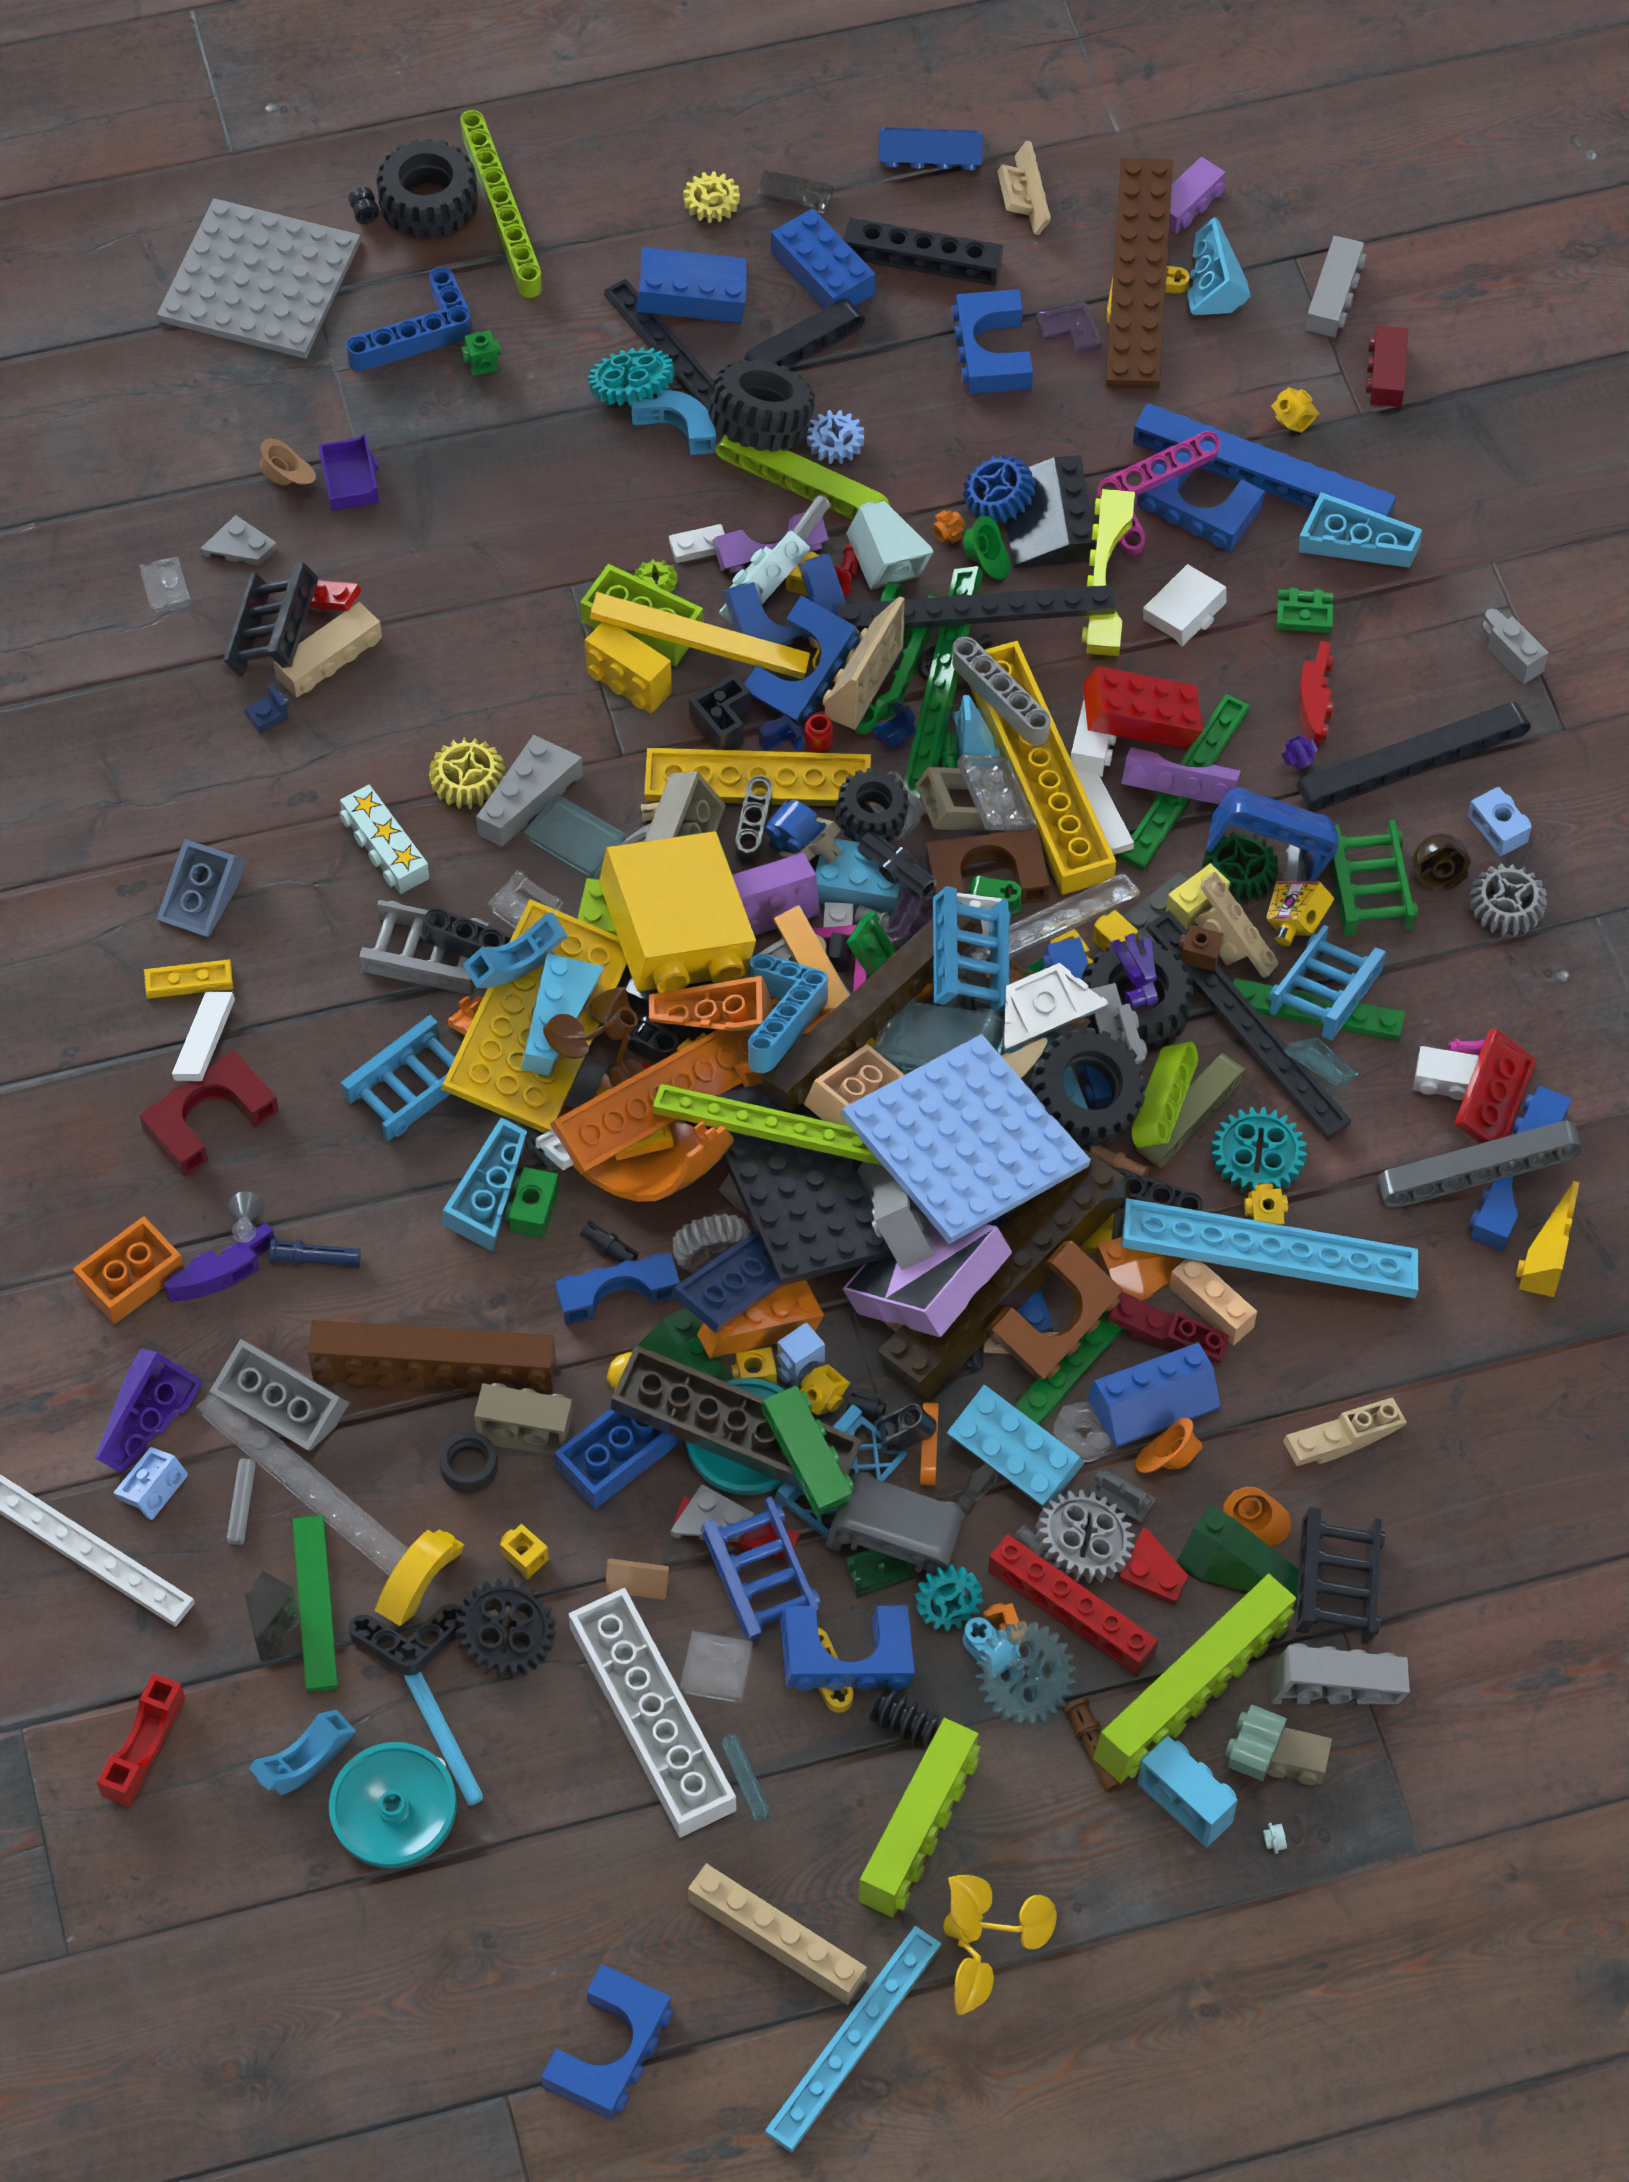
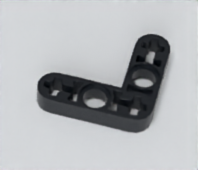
M455 1604L444 1605L409 1639H406L369 1615H358L349 1622L350 1639L355 1645L399 1673L406 1676L416 1675L456 1638L455 1633L461 1627L454 1625L455 1621L453 1619L460 1617L457 1613L460 1606ZM434 1635L439 1638L437 1642L433 1644H425L422 1642V1640L426 1636ZM383 1641H392L395 1643L394 1646L390 1649H381L378 1647V1645Z

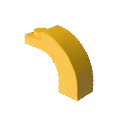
M440 1529L435 1533L430 1530L424 1532L410 1546L396 1565L384 1586L374 1611L399 1626L416 1615L421 1599L432 1579L446 1564L461 1555L465 1544L455 1539L452 1534L443 1532Z

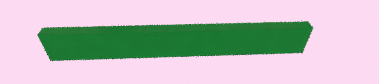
M1225 694L1204 726L1203 732L1194 741L1179 765L1197 768L1214 765L1249 713L1251 705ZM1161 792L1131 837L1134 842V849L1120 853L1119 860L1145 871L1190 803L1191 798Z

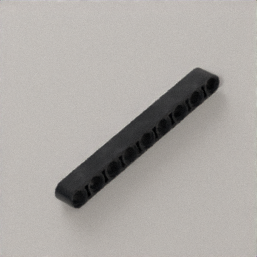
M1510 702L1307 775L1297 783L1296 789L1309 811H1319L1520 738L1530 730L1531 724L1517 702Z

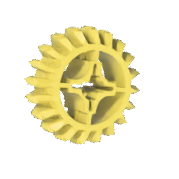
M465 738L459 744L452 740L451 747L443 745L442 753L436 752L434 760L431 761L429 778L434 792H437L440 800L446 799L448 806L456 802L458 809L463 804L467 805L470 810L473 804L476 803L482 807L484 804L483 800L488 801L504 778L505 766H503V759L501 755H497L495 747L489 748L486 741L479 745L476 738L471 743H468Z

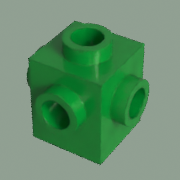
M491 330L465 335L466 347H461L464 363H469L472 376L498 371L497 356H501L499 341L493 340Z

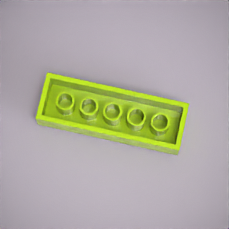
M944 1717L860 1878V1903L894 1918L898 1909L904 1910L911 1895L908 1891L912 1881L918 1883L925 1868L922 1864L926 1854L929 1856L933 1854L939 1839L936 1837L940 1827L943 1829L947 1827L953 1813L950 1811L953 1802L961 1800L966 1789L964 1782L967 1775L973 1776L980 1761L978 1755L981 1750V1746L978 1745L979 1733Z

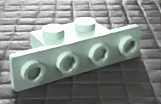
M789 531L773 550L766 546L763 550L759 549L751 558L752 563L746 570L742 569L735 575L730 588L745 582H754L761 604H763L809 552L810 546L793 531ZM725 604L719 611V614L734 626L727 604Z

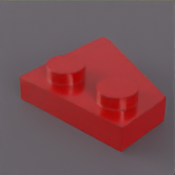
M1143 1528L1131 1552L1132 1556L1126 1562L1119 1576V1582L1176 1606L1188 1581V1575L1149 1530Z

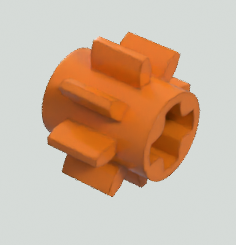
M943 510L934 516L937 522L932 525V531L940 542L946 541L947 544L950 542L954 544L964 538L961 532L964 531L966 525L958 512L952 513L951 510L947 512Z

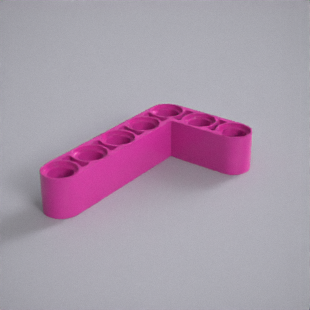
M1212 431L1202 432L1104 478L1098 485L1097 498L1101 499L1102 489L1107 487L1118 491L1135 492L1136 497L1208 463L1219 454L1220 439ZM1204 441H1210L1215 445V448L1208 452L1202 450L1200 445ZM1182 452L1190 456V460L1187 463H1180L1177 461L1176 455ZM1156 464H1161L1165 467L1166 471L1161 475H1157L1151 471V468ZM1130 476H1137L1141 479V483L1138 486H1130L1126 480ZM1134 511L1132 528L1118 542L1123 552L1131 556L1141 553L1145 545V534ZM1135 535L1140 539V543L1137 546H1130L1126 543L1125 539L1128 536Z

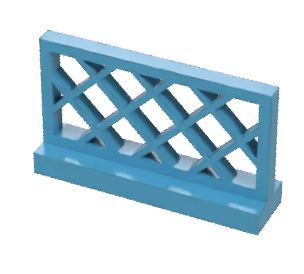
M853 1404L833 1427L854 1436V1433L861 1426L871 1434L872 1444H861L859 1450H872L874 1464L858 1465L856 1456L850 1471H854V1474H857L859 1471L875 1470L876 1479L885 1482L906 1458L908 1453L904 1450L895 1454L897 1457L892 1463L879 1464L877 1449H880V1443H876V1439L882 1442L880 1432L861 1416L862 1411ZM886 1469L880 1476V1470ZM784 1483L778 1489L773 1501L779 1503L782 1508L784 1506L789 1508L827 1539L829 1530L822 1525L821 1515L815 1519L811 1516L815 1515L813 1509L804 1510L795 1503L800 1495H805L804 1491ZM834 1508L824 1514H835L837 1508Z

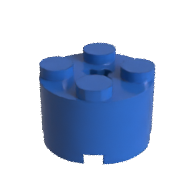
M786 800L765 825L764 830L770 838L768 844L774 851L780 853L784 850L785 852L796 854L812 842L825 829L826 824L823 822L820 825L815 820L818 815L803 803L792 800L789 803Z

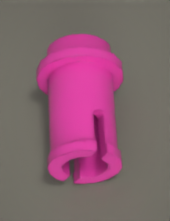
M1455 1038L1454 1041L1448 1043V1051L1477 1055L1479 1058L1484 1040L1460 1041L1458 1038Z

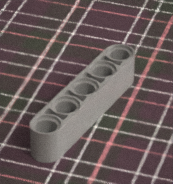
M969 637L957 639L953 644V668L1028 743L1035 746L1046 743L1050 732L1049 714L975 640Z

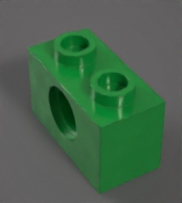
M527 1167L523 1168L521 1177H516L514 1182L513 1203L509 1202L506 1209L505 1219L509 1220L510 1232L545 1239L559 1191L558 1174ZM529 1200H535V1201H537V1202L534 1203V1204H527V1203H526V1202L529 1201Z

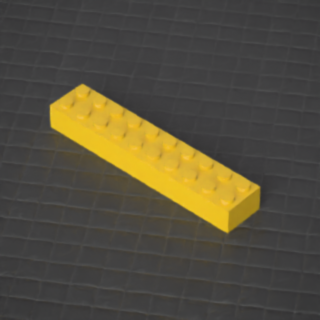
M1018 641L986 649L985 651L1050 716V732L1047 742L1042 745H1031L969 684L983 719L994 736V744L996 747H1000L1001 760L1012 785L1017 790L1032 827L1039 830L1044 858L1060 894H1068L1114 880L1116 869L1115 857Z

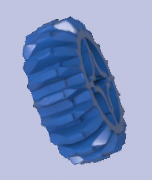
M1002 454L999 459L992 455L991 460L988 462L982 459V465L980 467L974 466V473L967 474L968 481L963 483L965 489L963 497L967 508L977 519L981 516H988L996 524L1000 519L1004 523H1007L1009 517L1016 519V513L1019 511L1025 513L1024 505L1032 504L1030 497L1035 495L1034 487L1036 486L1032 471L1026 466L1024 461L1018 460L1013 455L1008 458ZM1015 478H1017L1016 486L1013 487V481ZM985 491V498L982 500V494Z

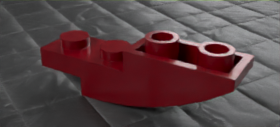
M1124 1292L1118 1295L1120 1299L1118 1304L1107 1313L1105 1320L1129 1330V1337L1167 1352H1174L1199 1343L1210 1362H1221L1229 1335L1178 1311L1171 1315Z

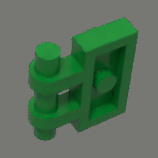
M1289 587V590L1278 589L1277 600L1287 601H1278L1276 629L1321 633L1332 632L1333 593L1323 592V589L1300 591L1296 587Z

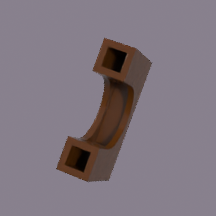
M1024 828L1013 832H993L988 835H967L956 839H936L926 842L928 873L936 878L937 881L932 892L933 897L946 886L957 888V893L965 894L961 876L963 871L974 862L993 860L1004 864L1014 874L1016 883L1021 887V904L1049 900L1050 884L1038 829L1029 830Z

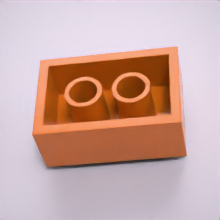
M143 1216L74 1267L73 1272L77 1286L115 1325L164 1288L163 1284L167 1281L168 1277L177 1271H182L184 1266L179 1252Z

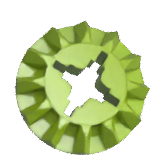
M652 559L647 564L642 562L641 567L635 569L634 576L670 593L677 585V573L673 565H667L665 560L656 562ZM654 572L658 574V584H655L652 574Z

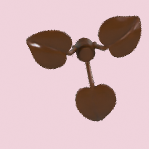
M626 987L604 991L591 1001L589 1007L591 1017L595 1022L603 1026L588 1035H584L585 1030L581 1022L568 1014H559L552 1017L543 1027V1033L549 1045L560 1055L571 1059L585 1056L589 1051L586 1041L593 1039L604 1031L613 1040L622 1039V1045L616 1060L618 1066L612 1068L609 1073L612 1088L642 1072L643 1069L645 1070L634 1059H628L623 1062L627 1044L631 1040L629 1033L638 1024V1017L631 1009L628 1001Z

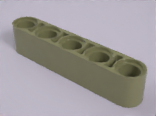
M1224 1053L1220 1054L1189 1087L1169 1142L1140 1149L1136 1147V1152L1158 1168L1165 1166L1241 1084L1247 1070Z

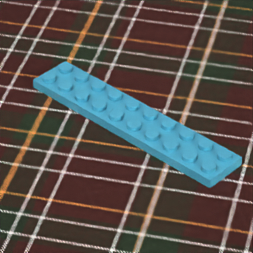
M1129 1198L1125 1200L1121 1245L1123 1248L1416 1298L1418 1293V1249Z

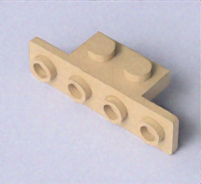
M1025 141L1015 155L1017 168L1002 164L997 173L1006 210L1029 215L1033 234L1040 235L1049 224L1051 215L1048 210L1032 142Z
M1216 872L1211 873L1200 885V888L1213 908L1199 914L1195 919L1196 923L1201 928L1224 934L1219 956L1226 966L1248 956L1263 978L1269 976L1278 965V960L1275 958L1273 951L1268 948L1259 935L1257 928L1252 925L1243 912L1241 905L1236 902L1227 889L1225 882L1220 879Z

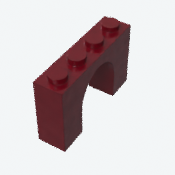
M235 1050L228 1055L219 1057L206 1070L202 1081H189L180 1088H174L168 1093L167 1097L156 1104L149 1105L140 1114L142 1128L184 1177L208 1161L205 1145L186 1125L187 1116L196 1105L211 1099L229 1101L246 1116L255 1128L279 1112L276 1096Z

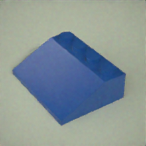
M642 247L637 312L742 323L746 300V259Z

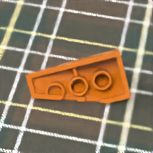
M762 976L649 995V1019L651 1022L740 1031L758 1028L771 1013V995Z
M1122 1237L1097 1244L1096 1264L1123 1289L1122 1292L1143 1302L1153 1297V1293L1163 1286H1168L1172 1270L1186 1259L1121 1247Z

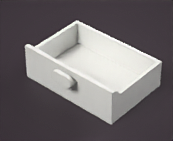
M1187 564L1143 607V620L1176 639L1179 645L1183 647L1201 628L1206 630L1212 624L1213 616L1227 603L1226 586Z

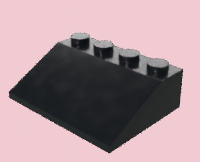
M1081 455L1054 457L1030 466L1029 468L1033 473L1032 476L1036 485L1034 487L1035 495L1030 497L1032 504L1024 505L1025 513L1019 511L1016 513V519L1009 517L1006 523L1013 568L1090 562L1091 549L1095 550L1096 541L1092 540L1093 521ZM1015 478L1013 481V487L1016 486L1017 478Z

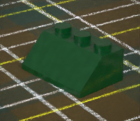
M687 1308L663 1318L638 1344L640 1347L721 1381L732 1380V1376L721 1357L709 1358L697 1335L701 1324L696 1316Z

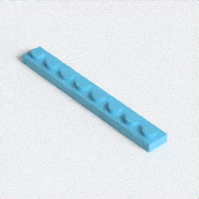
M917 1926L913 1927L766 2128V2136L791 2153L795 2150L941 1949L942 1943Z

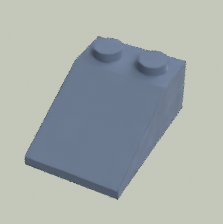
M184 839L156 920L210 937L238 887L246 860Z

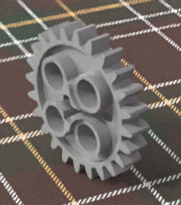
M1069 1490L1065 1497L1058 1494L1054 1501L1049 1500L1046 1507L1040 1513L1035 1527L1039 1529L1035 1539L1042 1540L1038 1549L1047 1550L1048 1552L1044 1559H1054L1056 1562L1053 1566L1056 1568L1063 1567V1573L1066 1575L1070 1572L1074 1573V1578L1077 1582L1081 1575L1085 1576L1087 1583H1091L1094 1576L1100 1583L1103 1582L1106 1576L1113 1579L1116 1572H1122L1126 1562L1132 1556L1131 1552L1135 1545L1131 1542L1135 1534L1128 1532L1132 1524L1122 1522L1126 1515L1125 1512L1118 1514L1114 1512L1117 1507L1116 1503L1111 1506L1106 1505L1107 1497L1104 1496L1098 1501L1096 1500L1095 1492H1092L1088 1498L1085 1497L1083 1490H1080L1075 1497L1071 1490ZM1088 1515H1089V1516H1090V1524H1089V1526H1088V1529H1087L1086 1535H1085V1530H1083V1529L1085 1528V1526H1086V1524H1087V1521H1088L1087 1517H1088ZM1084 1538H1085L1086 1545H1085V1547H1084V1549H1083V1552H1082L1083 1558H1081V1557H1080V1549H1081V1547H1082V1545H1083Z

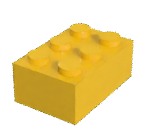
M602 622L585 639L586 668L590 677L608 685L615 694L623 695L635 707L644 709L652 714L672 693L671 660L622 628Z

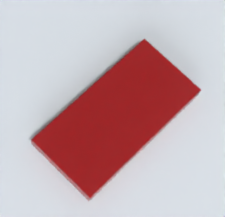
M1496 1028L1489 1030L1454 1125L1479 1144L1509 1136L1537 1059Z

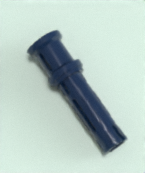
M274 1237L271 1238L269 1264L289 1262L294 1263L295 1266L303 1265V1263H319L360 1267L361 1248L317 1246L305 1244L304 1241L298 1239L296 1242L278 1241Z

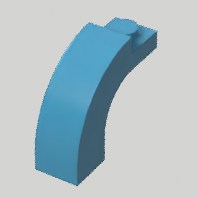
M663 389L661 390V395L657 394V398H643V403L635 400L631 405L633 425L657 423L674 425L687 436L690 455L716 453V431L710 420L708 410L701 402L690 395Z
M546 913L517 939L498 947H481L462 965L477 988L500 986L512 982L544 964L547 953L555 955L553 950L568 935L555 914Z
M337 1710L319 1713L295 1743L278 1754L255 1759L249 1770L257 1777L258 1783L269 1791L275 1789L280 1795L287 1794L310 1781L328 1766L348 1744L356 1730Z

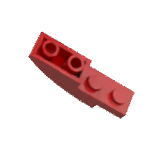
M1320 641L1315 663L1304 661L1299 688V710L1302 726L1307 739H1313L1317 749L1319 748L1320 739L1326 740L1329 724L1325 723L1326 717H1332L1335 701H1330L1331 689H1327L1329 677L1325 676L1326 670H1332L1334 655L1330 654L1331 643Z

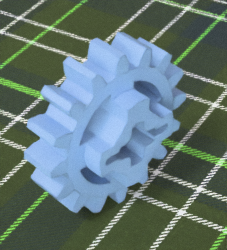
M829 410L826 417L818 414L817 421H810V427L806 435L807 447H811L812 455L818 453V460L820 461L826 457L829 464H832L834 459H838V462L842 464L843 458L846 457L851 461L853 460V453L860 454V447L864 446V428L860 427L859 419L852 421L851 413L842 416V411L839 410L837 415H833L831 410Z

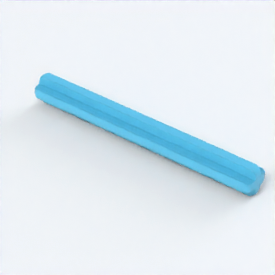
M419 1672L412 1676L404 1675L405 1681L467 1804L472 1806L481 1802L483 1794L422 1673Z

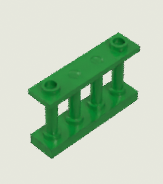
M1395 819L1389 820L1387 833L1383 835L1346 838L1345 835H1341L1339 825H1335L1339 836V845L1329 864L1343 935H1355L1357 924H1361L1363 920L1403 917L1405 930H1411L1413 920L1418 917V908L1416 901L1412 902L1401 852L1403 836L1402 831L1396 828ZM1388 845L1391 857L1350 861V859L1345 858L1344 852H1347V849ZM1393 869L1396 881L1355 885V883H1350L1349 876L1356 872ZM1398 893L1400 906L1369 909L1355 907L1354 902L1359 896Z

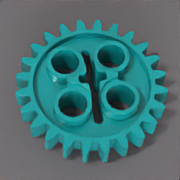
M642 347L639 351L631 348L627 353L624 350H620V355L610 354V359L602 358V364H595V369L590 370V376H588L591 394H594L595 399L600 398V402L608 400L609 405L617 401L618 405L621 406L624 402L632 405L635 400L643 403V398L653 399L652 394L661 395V389H668V383L674 382L675 372L672 359H669L668 354L663 355L662 350L655 352L654 348L645 351V348Z
M1250 1107L1248 1115L1241 1109L1238 1110L1237 1118L1231 1114L1228 1115L1227 1123L1221 1122L1219 1131L1214 1132L1213 1140L1215 1141H1212L1211 1150L1213 1151L1211 1161L1216 1162L1215 1171H1222L1221 1180L1231 1178L1230 1187L1233 1188L1237 1184L1241 1185V1193H1244L1247 1188H1251V1191H1256L1255 1185L1273 1184V1189H1280V1184L1287 1189L1290 1188L1291 1180L1297 1181L1299 1172H1303L1305 1164L1303 1162H1306L1307 1153L1304 1152L1307 1143L1302 1141L1303 1132H1295L1296 1123L1286 1124L1287 1115L1278 1119L1276 1118L1277 1110H1274L1271 1115H1267L1265 1107H1262L1260 1114L1256 1113L1253 1107ZM1263 1130L1260 1172L1255 1173L1254 1165L1258 1131ZM1241 1135H1247V1136H1250L1251 1138H1250V1139H1245V1138H1242ZM1269 1139H1278L1280 1142L1275 1143ZM1244 1160L1248 1162V1164H1240L1237 1161ZM1267 1164H1274L1277 1168L1268 1167Z

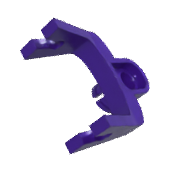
M1135 933L1124 936L1126 940L1125 946L1128 949L1126 953L1123 951L1120 939L1110 941L1109 943L1124 967L1129 980L1137 988L1133 991L1125 992L1127 1004L1130 1003V1007L1133 1010L1142 1005L1148 1007L1158 1003L1153 983L1157 977L1154 965L1152 936L1141 939L1142 948L1145 951L1143 956L1139 953Z

